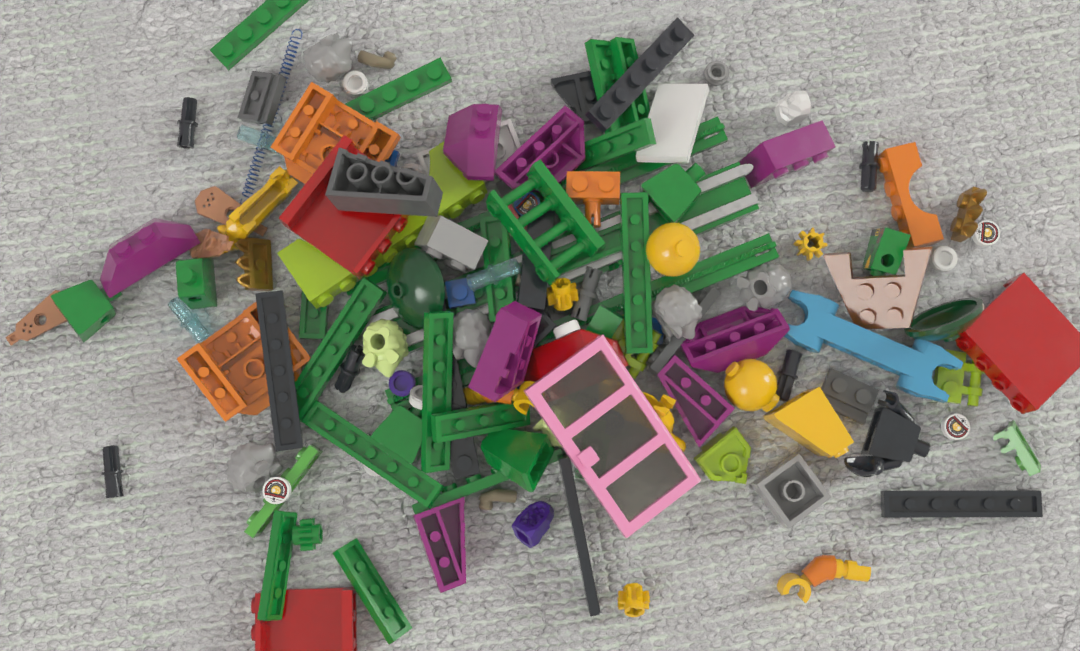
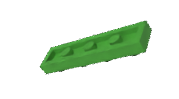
M309 445L308 448L304 446L296 455L295 459L297 462L292 469L287 468L280 476L290 483L291 493L323 452L317 446ZM264 498L263 502L265 505L259 512L256 510L246 522L249 526L244 532L252 538L260 536L273 519L274 510L279 511L284 503L271 504Z

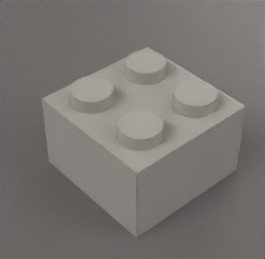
M428 216L414 245L426 251L433 259L434 257L439 260L441 258L444 259L443 265L457 271L458 269L464 272L465 269L475 270L488 240L443 216Z
M800 453L790 454L751 483L781 527L790 529L832 498Z

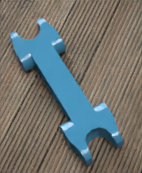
M795 290L790 292L788 299L801 307L805 314L802 324L798 326L788 324L790 330L784 337L793 344L814 353H819L822 345L826 344L898 375L899 379L895 387L907 394L941 403L948 401L950 395L934 385L932 373L937 366L953 370L961 369L963 365L961 360L942 347L926 340L915 339L912 348L841 319L835 316L839 305L820 295Z

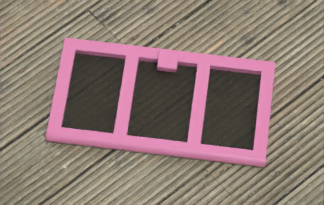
M603 334L597 336L596 339L524 390L526 396L625 538L631 536L701 481V478Z

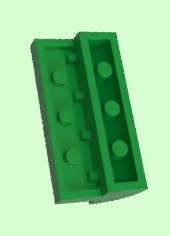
M615 37L610 41L590 39L584 43L597 101L638 59L634 39ZM646 89L605 131V134L643 118H648L650 106Z

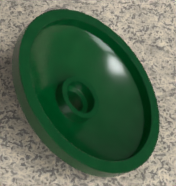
M415 247L399 251L392 259L387 272L386 287L388 298L393 310L402 321L412 327H424V312L442 311L445 296L443 277L437 263L426 251Z
M980 298L953 300L914 316L910 328L903 329L907 336L914 339L926 341L944 339L945 342L953 341L960 337V333L966 331L981 316L985 306Z

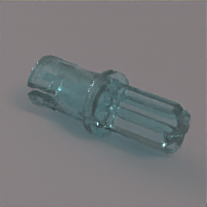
M245 125L239 127L237 132L239 140L258 146L261 151L266 149L280 154L270 148L276 137L269 135L268 131L261 132Z
M515 258L494 266L489 264L486 269L467 275L468 285L473 291L492 283L497 285L500 280L518 274L520 272V265Z
M179 297L173 298L168 303V307L180 320V327L185 328L197 344L211 336V333L198 319V314H193Z

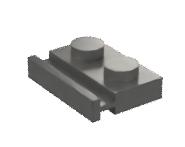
M252 71L237 118L244 122L265 123L272 126L287 78L281 74L274 75L272 73Z
M829 369L821 387V390L837 414L861 425L866 423V418L879 392L878 389L834 369Z

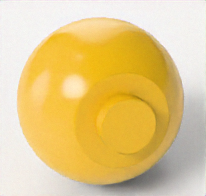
M680 223L663 224L651 233L647 241V259L650 265L660 274L671 277L684 275L696 265L699 259L700 243L698 237L686 225Z
M745 359L733 362L727 367L724 390L728 400L735 407L744 411L762 409L764 412H769L777 405L779 401V396L776 394L777 379L767 364L756 359Z

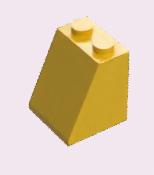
M820 387L807 389L763 415L765 421L816 456L840 457L849 451L847 446L854 443Z

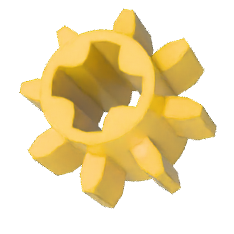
M813 227L809 230L808 234L802 230L798 234L801 240L793 243V245L798 246L799 252L796 255L802 254L806 256L807 261L812 259L813 254L817 258L821 257L823 253L820 249L828 246L827 243L823 242L822 237L824 233H816ZM810 241L814 243L811 248L807 246Z
M558 278L551 287H547L548 305H554L556 310H568L572 308L573 301L579 300L576 283H571L567 278Z
M638 583L626 584L623 587V591H618V609H624L625 615L629 617L643 615L644 609H649V590L643 591V587Z

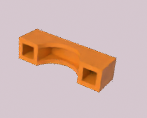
M916 142L885 149L878 155L879 171L884 175V190L892 203V217L897 221L900 232L911 235L906 248H920L942 241L944 237L937 215L922 211L914 204L910 197V179L915 171L922 167Z

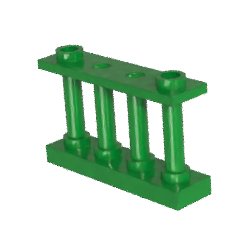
M538 160L531 165L527 173L528 180L501 198L495 190H492L486 200V206L490 214L500 220L536 267L535 270L539 278L551 286L560 276L557 269L581 252H587L590 257L594 256L605 245V242L544 163ZM533 189L539 190L544 197V201L517 219L507 206ZM547 211H555L560 217L561 222L533 240L524 227ZM566 230L570 231L577 239V243L549 261L540 248Z

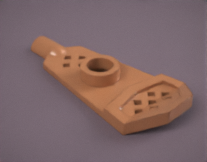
M216 186L201 190L195 199L199 215L226 225V221L229 219L227 213L241 206L240 203ZM260 224L254 232L263 237L268 228Z
M204 229L196 233L201 243L189 249L193 259L221 256L224 251H230L233 241H229V237Z
M54 290L16 324L15 331L5 337L11 346L21 339L29 341L67 322L50 297L60 292L59 290ZM45 315L47 321L45 324L41 325L39 323V318Z

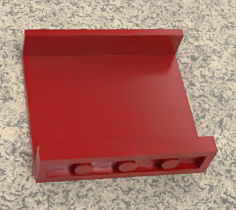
M343 135L284 210L279 220L289 230L361 279L364 274L367 276L372 272L376 265L374 261L379 254H385L392 244L391 239L395 233H401L408 223L407 218L409 215L341 211L327 198L325 194L338 149H346L349 153L355 155L358 153L365 155L355 148L350 138Z
M1023 272L1009 279L1003 285L1005 289L983 310L975 323L969 329L960 333L959 338L955 339L956 345L968 354L974 361L975 366L989 377L993 386L1001 391L1009 399L1012 407L1020 411L1021 414L1038 410L1080 367V332Z
M354 587L286 589L281 620H257L261 591L255 593V597L252 598L251 611L255 614V624L252 625L251 639L255 641V651H357V593Z

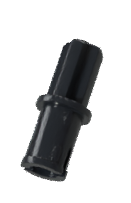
M184 97L181 120L177 121V124H179L177 147L194 149L195 129L198 127V123L195 122L197 99Z
M867 141L862 143V163L859 164V169H861V190L863 192H873L876 190L877 170L880 168L878 163L879 143L876 141H869V146Z
M356 344L352 345L345 362H342L340 365L341 371L335 383V389L339 390L340 393L348 391L354 378L360 374V365L365 357L363 347L358 345L356 351Z
M786 350L781 371L777 373L780 375L776 391L779 401L787 402L789 400L794 380L798 379L796 374L803 355L798 351Z
M116 445L105 446L102 449L104 472H102V475H104L106 498L122 497L124 494L121 473H124V470L120 469L119 447Z

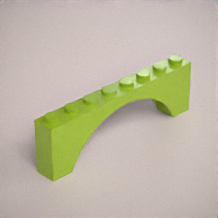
M443 141L429 151V176L434 178L443 192L438 216L454 219L461 215L469 205L479 203L488 192L483 180H467L463 173L443 154ZM409 215L407 218L408 223L401 233H395L391 239L392 244L385 254H379L374 261L376 265L372 272L367 276L364 274L363 277L373 275L379 266L385 262H391L399 251L407 247H414L428 216ZM300 238L277 253L316 309L329 305L335 296L341 292L351 290L356 285V282L360 280Z

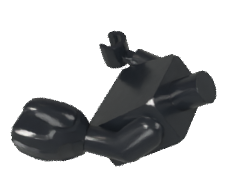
M883 390L886 394L885 401L879 399L878 404L887 408H875L861 451L863 456L844 458L845 467L857 476L871 477L880 475L883 471L899 468L903 462H910L913 454L925 458L929 453L930 443L918 439L921 427L915 424L914 417L899 401L897 393Z

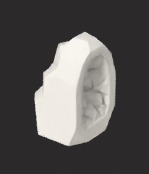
M794 91L779 100L775 107L778 122L788 126L805 120L811 110L808 93L806 91Z

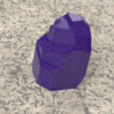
M537 501L528 505L512 524L515 536L529 548L539 544L541 538L550 528V523L554 518V509L544 501Z

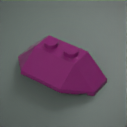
M472 104L448 117L443 154L463 173L467 180L494 181L502 118V108L500 105Z
M564 106L495 170V175L514 190L528 180L527 173L531 165L541 160L558 183L561 184L567 178V171H574L585 161L584 120ZM533 189L530 192H539V190Z
M153 218L109 245L100 277L101 284L108 297L111 298L201 242L190 225Z
M742 306L699 322L695 327V337L691 340H684L681 348L691 367L720 373L725 371L733 362L757 359L767 355L787 334L790 327L777 308L769 310L758 307L756 311H752L747 306Z

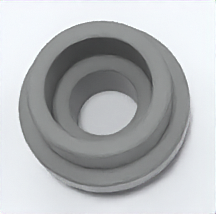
M721 61L710 62L704 70L705 80L713 86L724 84L729 77V69ZM718 71L720 77H714L712 72Z

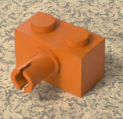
M567 171L566 193L575 204L585 205V217L590 224L591 218L594 217V228L601 227V205H619L620 172Z

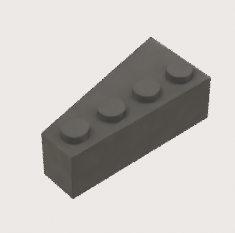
M339 148L325 195L341 211L437 217L443 192L432 176L404 167L400 169L391 166L388 162L374 161L359 153L355 155L349 153L346 149Z

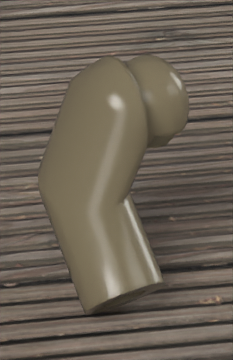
M361 50L357 59L358 62L371 67L391 69L395 66L394 62L397 57L390 51L384 52L382 57Z
M496 488L482 493L478 498L480 500L479 508L482 510H492L493 501L515 503L517 491Z

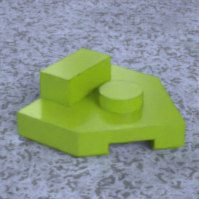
M733 426L724 434L718 433L700 448L702 451L693 459L710 480L746 484L748 458H750L751 446L737 427Z

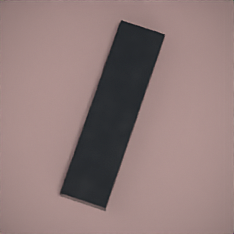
M529 205L528 211L536 206ZM547 211L526 226L525 230L533 240L554 226L555 211ZM552 241L540 248L549 261ZM523 252L517 302L534 311L543 312L545 310L547 282L539 278L535 270L536 267Z

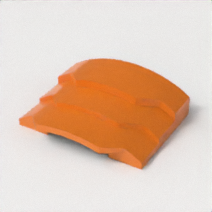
M311 82L270 148L284 156L288 174L306 184L343 135L353 141L356 149L378 162H385L390 157L401 137L398 133L378 121L375 123L343 104L333 94Z
M256 302L206 340L196 344L177 358L178 362L225 422L237 413L258 415L270 406ZM288 327L296 382L301 374L302 366L311 357Z

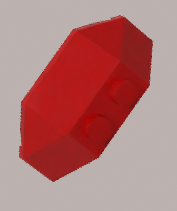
M579 329L534 348L524 382L538 381L600 335ZM605 337L624 366H628L618 340ZM600 350L546 390L544 399L546 402L554 401L596 384L616 372Z

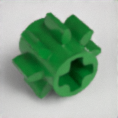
M315 518L299 520L300 525H294L292 530L294 546L300 545V551L316 550V544H322L323 541L322 525L315 524Z

